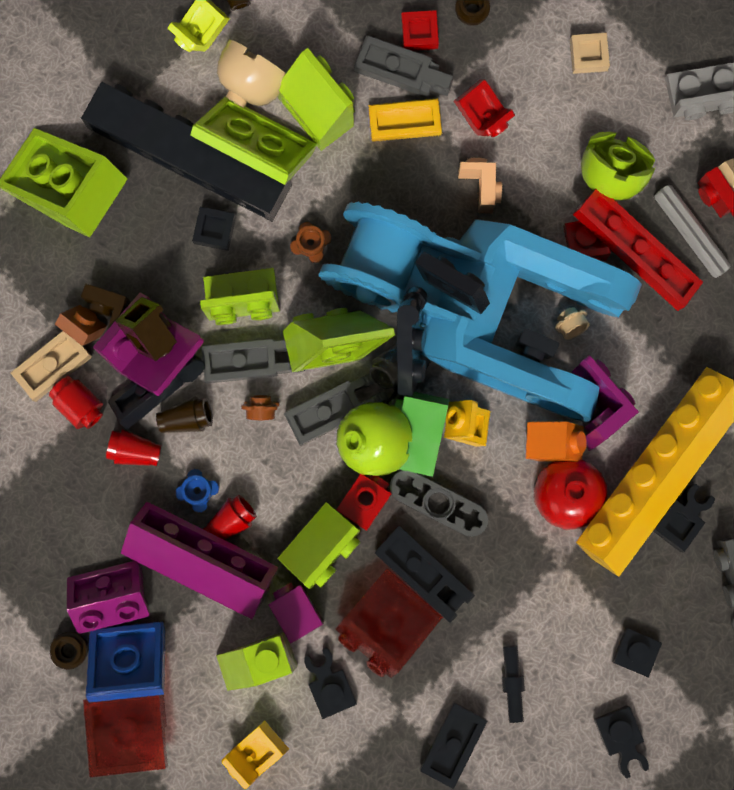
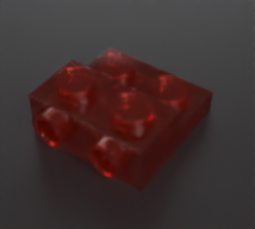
M386 569L335 630L340 633L338 640L346 649L351 652H356L358 649L369 659L366 664L373 673L380 677L388 675L392 678L399 673L443 617L389 569Z
M164 695L90 703L87 699L83 700L90 777L159 770L168 767L164 730L167 726Z

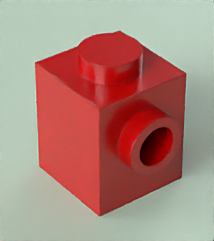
M360 474L336 511L365 531H368L392 495L386 490L389 483L379 476L369 475L366 477Z

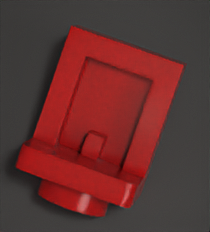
M485 79L477 81L453 101L478 136L495 137L508 128L509 124L507 122L515 116L512 109L503 107Z
M716 167L707 172L697 183L700 187L698 189L699 196L708 207L713 206L720 218L728 213H731L734 217V191L719 168Z

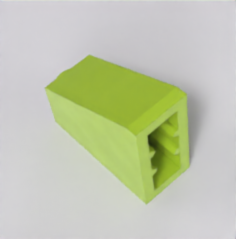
M284 632L216 655L227 691L261 685L292 674L298 666L291 644Z

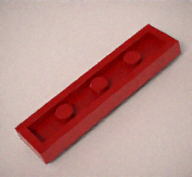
M597 189L591 191L573 213V216L607 247H610V250L677 311L688 304L703 284L700 278L613 198L600 193Z

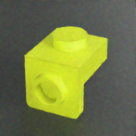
M195 0L181 22H171L167 28L176 36L174 41L188 52H205L215 41L230 18L211 0Z

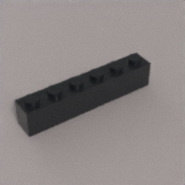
M101 81L81 117L89 130L273 222L292 187L291 179L286 185L190 136L194 124L181 115H176L173 118L163 113L164 109L157 103L145 99L143 103L133 98V93L119 84H114L112 87Z

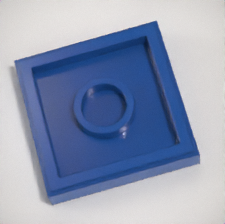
M163 621L106 627L90 631L86 698L89 703L164 695L165 625Z

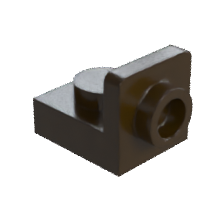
M86 283L81 294V298L90 304L89 310L107 317L110 316L111 311L113 312L108 329L131 303L125 296Z

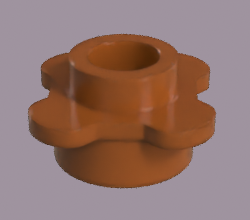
M304 222L299 226L296 240L290 244L291 251L295 255L302 254L309 257L312 263H318L323 259L322 252L325 246L331 243V234L327 230L321 231L318 227L312 226L310 222ZM310 239L314 240L313 245H308Z
M252 395L250 396V401H244L241 409L246 410V419L258 421L275 419V410H277L279 402L271 401V396Z

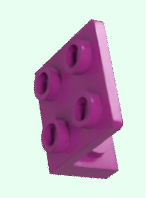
M139 293L135 297V299L129 304V306L123 311V313L141 297H144L148 300L151 299L148 296ZM168 319L172 325L169 331L177 340V343L169 354L154 361L138 353L117 323L114 322L93 348L118 373L159 396L195 355L196 351L204 343V340L200 335Z
M588 355L571 373L589 380L600 387L597 406L602 413L584 427L588 432L586 435V448L588 451H591L607 440L638 414L639 411L634 407L636 403L631 394L624 388L619 389L609 378L611 373L605 364L598 359L594 360Z

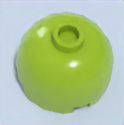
M598 132L591 136L582 157L581 173L583 180L592 191L597 189L614 200L630 199L643 191L655 171V168L652 167L655 158L647 147L631 137H627L624 142L614 139L617 134L615 132Z
M367 402L351 409L341 420L337 430L336 445L340 457L349 468L362 475L382 476L399 470L408 460L409 454L406 453L408 442H412V431L408 419L399 408L382 402Z

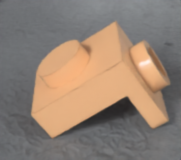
M469 158L466 162H460L458 178L479 179L478 213L492 214L495 203H501L502 182H496V163H487V160L484 158Z

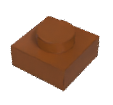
M81 305L60 313L55 323L57 327L82 346L100 338L107 327L97 319L93 311Z

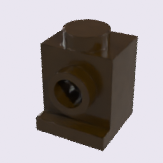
M141 297L115 322L138 353L157 361L171 352L177 340L169 331L172 325L161 313L163 311L161 305Z

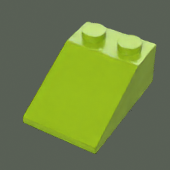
M33 128L1 176L0 189L62 225L87 237H91L128 178L105 156Z
M347 308L328 311L326 313L327 316L314 318L313 313L295 316L292 318L293 322L283 330L292 372L361 360L395 336L393 327L362 311L348 313Z

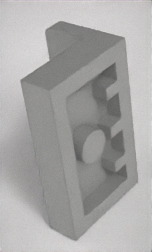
M734 62L666 75L665 81L674 118L684 116L685 120H695L705 116L706 112L719 110L720 114L734 112Z

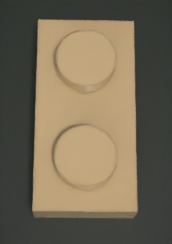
M62 331L14 369L11 374L32 401L37 402L51 391L60 380L71 375L91 359L92 356L84 346Z

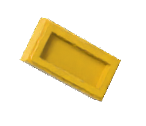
M438 98L368 105L372 142L439 136L442 134Z

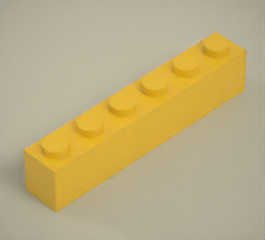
M708 367L704 369L576 541L591 559L618 577L622 574L734 422L733 379Z

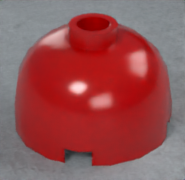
M585 460L552 462L540 472L534 485V503L541 516L550 525L563 530L582 529L588 526L608 499L607 484L602 473Z

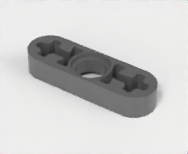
M402 470L392 477L390 492L396 501L467 537L478 536L487 528L488 515L480 505L417 473ZM407 477L413 479L412 486L422 491L423 484L431 487L424 495L421 507L414 504L418 496L412 493H407L405 497L399 495L400 488L396 486L398 480L405 481ZM442 493L448 498L449 508L445 513L435 514L430 511L428 499L431 495ZM456 500L463 504L459 511L465 514H470L472 510L478 512L477 519L481 521L479 528L473 526L470 531L464 528L465 521L457 516L454 518V524L447 521V518L455 509Z

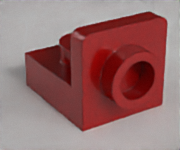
M580 221L569 222L563 225L567 248L602 262L606 261L611 255L610 247H605V244Z

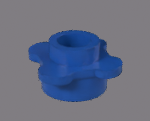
M192 469L188 472V478L183 482L182 486L176 489V497L180 501H186L191 504L195 512H203L207 509V502L212 495H216L219 492V485L216 481H209L203 477L200 470ZM196 487L201 489L199 494L194 493Z

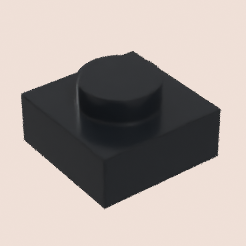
M200 207L192 239L193 243L229 251L236 220L235 213Z
M625 628L612 662L649 678L662 643Z

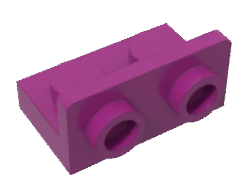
M132 561L67 578V612L78 633L94 631L149 616V607L144 598L143 573L140 563Z

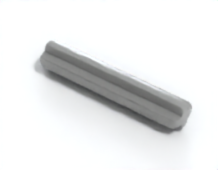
M669 184L660 189L654 196L655 200L712 277L717 278L728 271L731 264L673 186Z

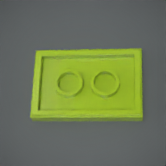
M226 97L221 99L193 125L190 136L284 185L312 156L317 145L306 137L246 106L244 108L240 107Z

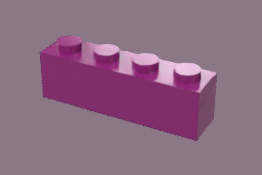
M149 502L143 505L130 522L121 550V554L252 620L264 601L278 569L277 566Z

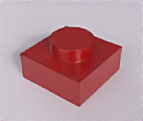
M437 11L402 12L403 48L411 51L438 49Z

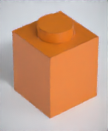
M527 422L526 459L540 462L582 460L587 443L584 426L571 422Z

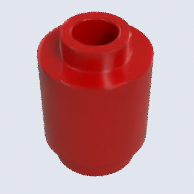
M66 376L49 393V397L53 400L52 405L76 429L84 426L89 429L103 416V413L100 411L103 403L79 379L74 380L70 376Z

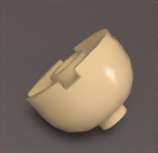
M229 39L221 53L217 68L220 83L228 90L225 97L242 108L245 107L246 103L256 106L268 105L279 96L281 82L286 73L259 54L255 55L249 51L245 53L247 47Z

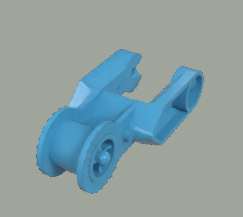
M359 201L347 204L343 216L355 227V230L341 264L322 265L319 272L321 280L325 281L327 285L333 286L335 290H340L345 295L353 296L362 303L376 305L378 308L388 309L392 313L398 311L409 288L417 286L424 289L428 299L420 316V326L426 329V342L422 351L423 356L448 371L548 411L577 421H591L598 402L599 386L575 374L546 366L494 345L492 341L517 277L566 296L581 306L613 317H619L624 310L629 311L635 303L642 286L637 278L617 267L511 224L474 220L460 240L446 237L445 239L437 236L435 232H431L427 226H422L417 220H410L406 215L397 214L392 209H384L380 205L372 206L369 203L362 204ZM426 252L436 259L438 256H442L449 260L456 270L465 275L467 272H470L477 276L484 283L485 287L483 289L490 302L483 313H477L425 282L415 264L420 255Z

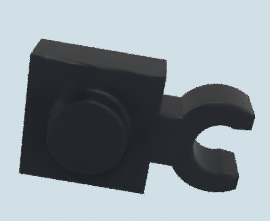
M693 484L685 490L683 505L676 500L653 530L654 533L679 552L687 550L706 523L698 517V514L701 511L710 509L715 501V498L711 495L707 496L702 504L697 503L694 498L695 492L700 487L697 484Z
M327 647L322 649L326 658L322 666L314 665L309 655L304 657L306 668L311 673L316 674L318 680L308 685L322 719L357 705L344 670L332 672L333 656Z
M626 705L594 719L608 755L620 754L618 768L625 778L631 777L627 769L630 760L637 759L642 770H649L646 757L636 751L635 748L636 745L643 743L644 739L630 706Z

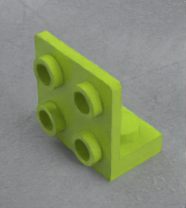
M274 268L203 277L206 300H200V307L209 321L215 320L216 325L233 324L237 322L236 317L250 315L251 320H266L273 317L272 312H280Z

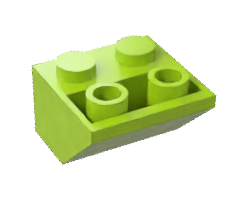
M306 48L284 75L278 99L311 140L317 144L316 146L320 151H322L354 127L353 113H355L352 102L354 101V96L343 82L337 84L331 77L332 70L326 60L321 55L315 57L309 48Z
M326 502L277 559L308 589L312 588L315 584L321 588L336 572L332 564L337 558L342 555L347 559L361 543L356 538L360 531Z

